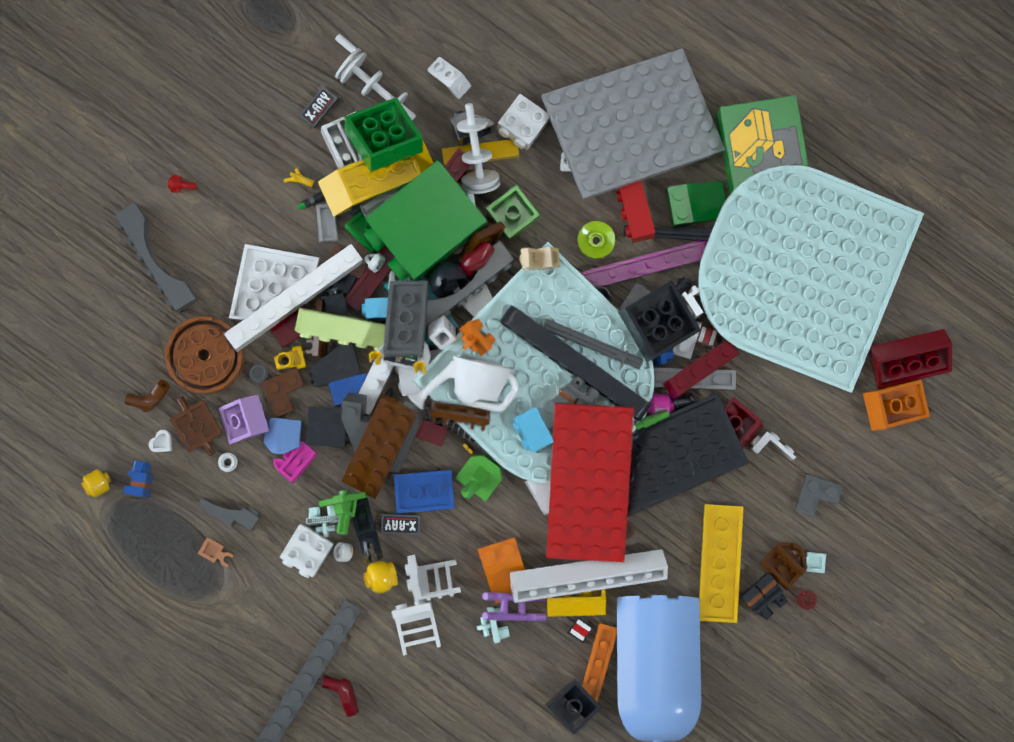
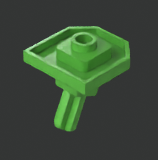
M486 454L472 455L455 479L465 485L461 491L464 498L470 499L475 493L486 502L502 481L503 476L501 466Z
M350 489L338 491L339 495L333 496L331 499L319 501V507L334 506L335 515L339 516L338 534H348L350 518L355 517L357 500L367 498L366 492L351 493Z

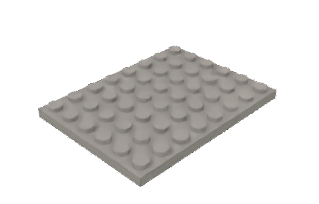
M683 48L542 94L541 96L583 200L724 153L725 151Z

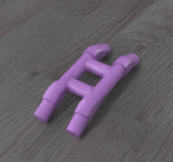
M484 592L482 595L484 600L500 601V612H484L482 614L484 620L546 621V613H525L526 602H546V598L518 602V613H508V601H514L512 593Z

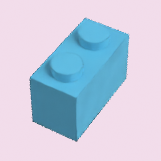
M388 297L365 299V304H362V315L370 321H386Z
M533 407L513 418L514 422L512 425L517 433H521L523 437L521 442L526 451L529 450L530 453H533L554 442L537 407Z

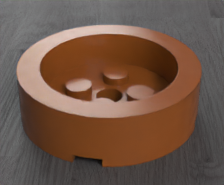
M207 316L188 319L176 327L165 348L166 366L174 381L181 387L199 394L219 393L233 385L244 368L245 348L237 352L224 335L232 327L219 319ZM207 350L209 352L208 359L201 360L199 358L200 351Z

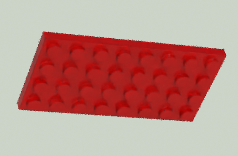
M555 403L546 558L624 562L634 407Z

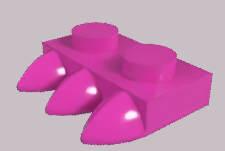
M301 440L299 448L283 454L286 461L274 459V466L285 478L294 483L318 454Z

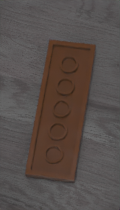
M383 394L344 474L342 482L361 492H366L368 496L376 499L418 412Z

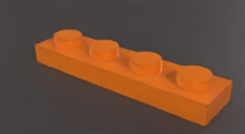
M599 623L582 687L597 703L617 635L616 627Z

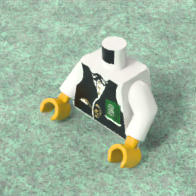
M425 340L423 356L385 357L383 354L384 344L377 351H372L369 354V362L376 359V365H380L381 359H383L388 365L414 370L415 374L418 371L426 374V367L431 359L429 347Z

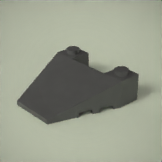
M348 392L342 400L341 419L356 451L372 417L366 416L367 395ZM405 401L404 405L417 411L418 415L390 472L399 473L423 422L424 410L419 409L413 402Z

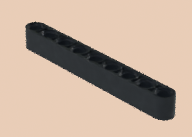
M510 305L499 322L569 373L581 378L586 385L597 390L600 395L614 405L634 407L633 418L635 420L641 421L651 407L648 401L515 306Z

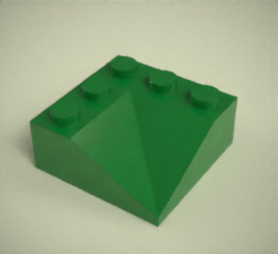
M397 97L344 117L345 132L370 172L423 152V137Z

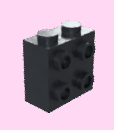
M308 407L306 445L346 448V445L350 444V438L341 419L342 408Z

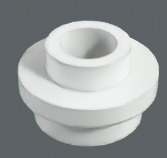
M224 453L218 459L219 468L225 472H231L237 467V458L232 453ZM226 459L231 460L230 466L225 465Z

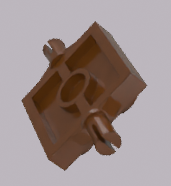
M184 396L180 397V399L178 398L176 401L182 410L178 415L169 420L186 449L190 453L199 447H204L208 456L215 454L216 451L212 447L211 442L223 432L205 401L201 400L195 405H188Z

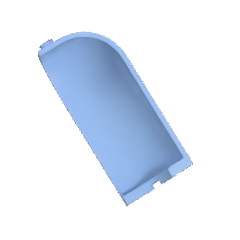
M652 595V598H640V596L617 597L618 708L626 730L637 740L644 742L678 741L687 736L696 725L701 710L699 598L687 596L667 598V595Z

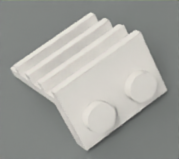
M693 286L688 295L684 292L681 294V297L694 319H697L703 311L694 299V297L700 294L699 288Z
M415 555L407 556L408 564L405 565L406 575L410 576V579L407 580L408 590L413 592L415 603H419V600L422 599L430 601L433 597L440 599L443 595H450L451 597L454 596V593L461 592L460 587H452L450 566L457 565L456 560L418 566ZM445 567L448 583V589L441 590L438 568ZM434 569L437 588L435 592H430L427 570Z
M426 599L419 600V603H415V605L407 606V603L395 606L396 609L392 610V615L396 621L403 656L407 655L406 647L436 640L437 648L441 647L431 601L426 602ZM431 618L432 625L406 631L401 629L400 624ZM433 629L434 636L404 642V635Z

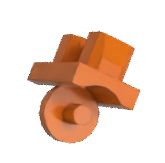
M477 318L473 321L469 320L459 330L464 335L462 339L466 343L462 348L466 350L469 347L473 353L477 351L482 357L493 348L492 344L496 339L490 333L483 336L479 332L484 326Z

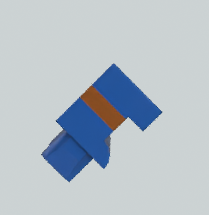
M134 461L133 470H128V475L132 477L131 485L124 486V494L150 498L153 475L149 474L151 464Z

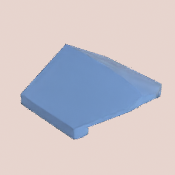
M266 418L269 432H266L264 435V444L272 453L285 454L300 447L303 421Z

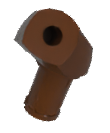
M162 379L144 397L127 393L125 405L141 408L143 412H150L165 397L170 384Z

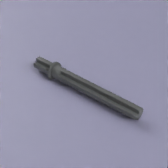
M547 320L544 328L551 333L617 360L621 365L624 363L639 370L643 363L642 358L628 353V350H620L552 320Z

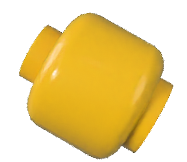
M96 469L83 476L81 485L87 496L91 495L96 498L109 491V483L112 481L107 472L102 473L101 470Z

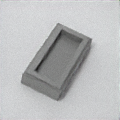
M317 204L319 243L339 242L337 216L333 217L328 204Z

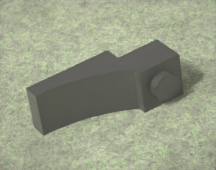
M202 498L198 504L228 526H233L235 522H238L252 531L261 519L258 516L259 511L251 506L249 508L243 507L241 510H234L219 506L206 498Z

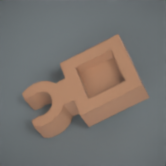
M210 537L206 538L198 552L199 555L213 563H216L217 559H219L220 563L225 567L230 565L225 562V557H235L231 552H223L225 546Z

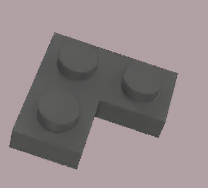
M805 474L794 511L814 517L819 499L834 504L839 503L843 486Z

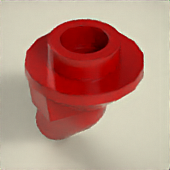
M174 174L168 180V188L172 193H180L181 189L195 190L196 183L182 181V176Z

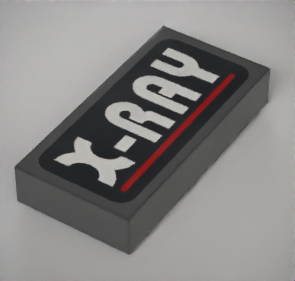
M322 87L299 117L315 129L337 102L338 98Z
M382 514L381 534L420 535L421 516Z

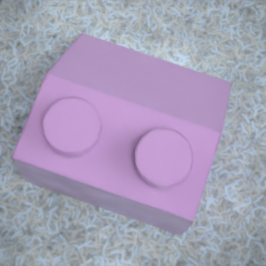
M258 395L241 398L218 408L229 445L269 432L268 423Z

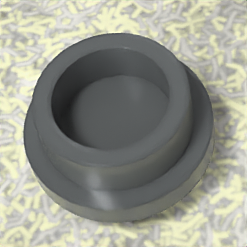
M254 364L249 369V377L252 381L261 383L267 379L268 370L262 364Z

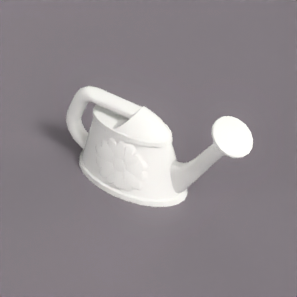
M453 355L454 360L422 391L417 394H408L410 400L419 409L424 410V402L427 396L442 382L449 378H454V392L462 403L471 407L501 412L507 409L519 391V383L517 378L511 373L514 371V368L475 358ZM507 380L510 382L511 390L502 403L494 404L480 401V399L498 402V397Z

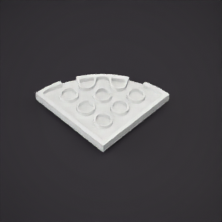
M245 244L229 319L243 321L318 268L320 258Z

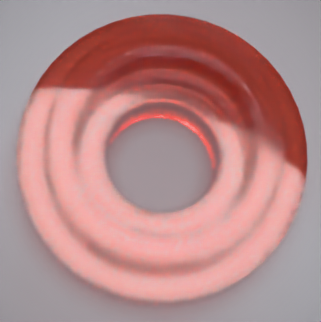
M804 590L799 593L797 602L802 609L810 610L815 607L817 597L812 591ZM806 596L810 598V602L807 604L803 601Z

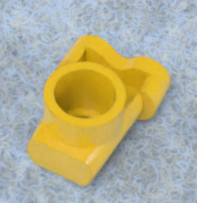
M301 345L294 346L292 350L274 356L277 370L306 367ZM283 358H288L289 363L284 365L282 363Z

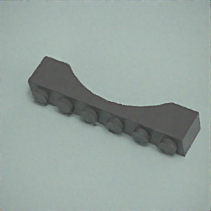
M134 202L115 214L118 218L116 221L117 225L122 231L125 229L128 234L126 239L132 247L135 245L138 252L136 255L142 263L145 261L148 268L146 271L152 279L155 277L158 284L156 286L162 295L165 293L168 300L166 302L172 311L175 309L180 313L199 301L189 284L169 276L156 262L148 242L149 221L140 206Z
M500 241L493 246L495 251L487 264L478 270L472 281L462 290L442 299L428 300L425 330L428 331V325L444 315L446 318L452 314L451 310L454 307L460 308L467 302L466 298L471 294L475 296L483 290L481 287L484 284L493 283L498 278L497 274L501 271L505 273L513 267L514 258Z

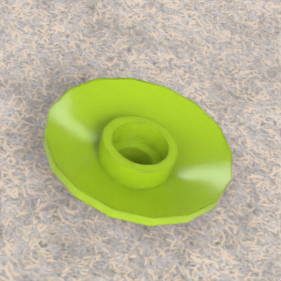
M591 221L585 224L579 231L577 238L578 246L582 253L594 259L609 255L616 241L612 228L601 221ZM593 238H599L600 242L598 244H594Z

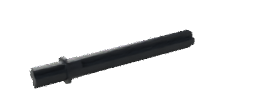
M624 225V236H627V235H626V231H625V227H628V226H627V225ZM654 227L655 238L708 241L712 230Z

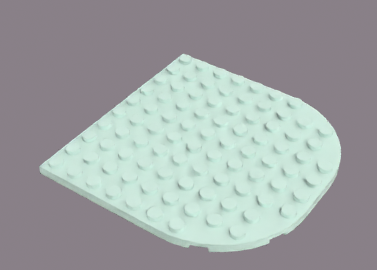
M785 165L760 171L743 181L730 194L717 217L699 269V293L704 311L718 333L737 348L852 393L924 213L811 167Z
M547 242L542 248L553 246ZM560 253V268L539 271H524L522 268L471 320L473 321L478 318L483 323L484 327L479 330L483 336L488 333L494 336L496 340L492 344L493 348L482 357L477 351L473 353L469 347L464 350L462 347L466 343L462 339L464 335L460 332L456 336V340L446 346L426 367L427 373L423 374L421 372L413 380L423 390L454 360L453 355L475 358L514 368V371L511 373L518 380L519 391L507 409L501 412L490 411V423L485 425L484 431H481V424H475L473 430L470 427V423L457 424L503 468L522 479L543 484H550L553 443L533 453H530L529 450L526 451L521 442L523 440L521 433H517L512 425L514 422L513 418L533 407H537L553 439L555 403L552 400L565 383L570 382L575 376L499 322L510 305L515 306L543 327L547 320H552L620 350H628V353L642 358L643 363L638 370L624 363L621 365L617 360L556 335L646 401L650 402L654 390V367L652 360L646 362L621 319L618 310ZM454 378L445 380L428 395L433 401L467 406L458 399L454 392ZM507 380L498 397V402L480 399V401L494 404L502 403L511 390L510 382ZM584 383L580 391L585 394L590 387ZM600 394L595 401L596 405L616 406ZM634 418L632 433L636 430V426L634 423L637 422V420H635Z

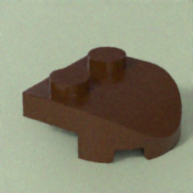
M794 542L778 544L759 562L786 591L806 572L808 567L806 565L805 558L807 555L805 551Z

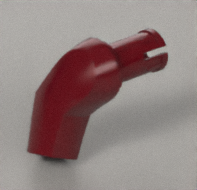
M484 241L476 250L466 253L460 261V266L465 270L469 281H472L474 278L475 270L484 267L495 251L493 246Z
M325 676L322 681V688L338 692L347 717L355 716L359 709L351 682L346 678L339 680Z

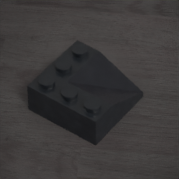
M673 281L668 282L618 311L646 362L657 358L701 331Z

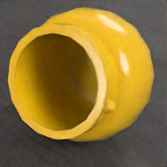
M391 561L372 562L368 565L367 572L363 574L366 587L371 588L375 593H386L392 587L398 585L396 570Z

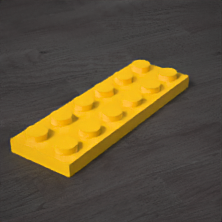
M704 504L699 586L700 621L737 623L744 507Z

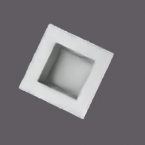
M444 315L428 325L429 338L440 350L456 340V328Z

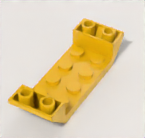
M423 141L422 153L370 172L364 161L360 160L337 169L318 181V184L333 217L350 211L352 206L409 184L434 163Z

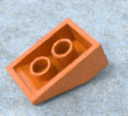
M922 379L863 393L871 431L888 429L930 417Z
M515 537L478 548L491 592L512 593L510 572L525 570Z

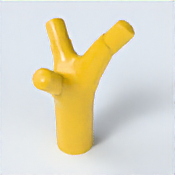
M298 168L295 169L296 174L291 172L290 176L292 177L284 179L285 183L299 182L311 188L315 182L303 176Z

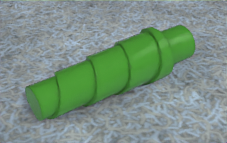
M668 410L644 417L642 421L635 422L634 424L637 430L643 427L647 428L668 418L670 414Z

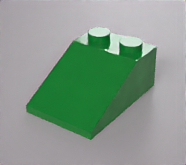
M722 181L684 184L668 187L666 190L672 228L716 221L726 201Z

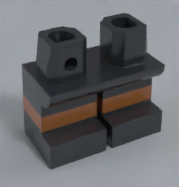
M767 572L739 596L754 613L759 614L766 620L774 614L768 607L771 602L774 601L779 608L788 602L783 595L784 591L775 582L770 573Z

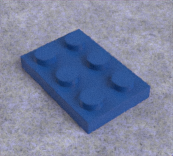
M452 470L394 475L397 513L455 508Z

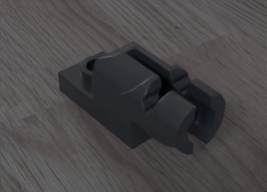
M364 498L357 501L355 517L352 519L364 561L372 563L371 555L368 551L370 549L369 544L373 545L378 561L383 558V552L369 500Z

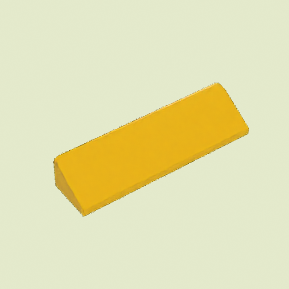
M511 139L479 143L480 149H487L492 152V158L486 162L519 158V149ZM464 145L442 148L444 166L458 148L466 153L472 150V146Z

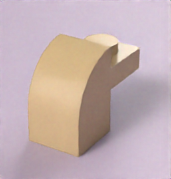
M559 248L521 249L520 263L524 271L560 268Z

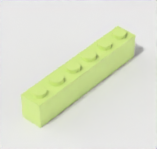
M299 308L295 331L300 333V337L304 338L318 336V340L330 342V339H334L339 344L349 345V342L356 343V347L367 349V346H374V350H378L384 344L386 323Z

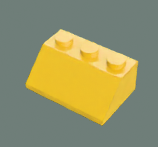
M605 589L547 598V617L606 615Z

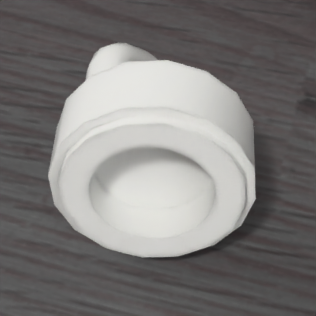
M380 253L368 254L365 256L364 261L368 264V269L375 273L384 265L385 257Z
M339 542L335 546L334 558L336 561L348 562L352 558L353 546L351 544Z

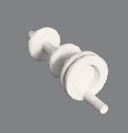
M338 34L335 40L351 54L341 65L335 78H341L340 82L343 84L355 74L366 83L361 92L363 96L373 89L385 100L395 98L378 84L382 77V71H378L371 78L359 68L367 56L366 53H361L360 48H356L341 34ZM404 92L398 97V100L413 121L416 115L402 104L408 96V93Z
M468 103L465 104L467 119L457 124V130L470 133L472 150L463 154L462 161L467 164H474L475 171L467 173L462 177L463 191L466 192L468 198L475 205L474 194L487 193L497 189L500 186L498 172L483 170L482 163L492 158L491 151L479 148L477 131L486 128L487 120L475 118L473 104Z

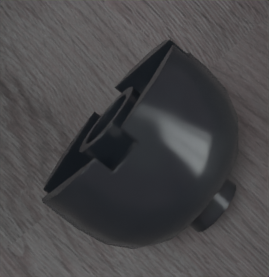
M442 261L431 272L429 283L436 297H447L455 294L454 290L457 288L462 290L469 283V279L465 270L459 264Z

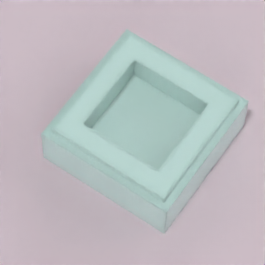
M806 552L807 556L805 559L808 566L806 571L825 573L826 554Z

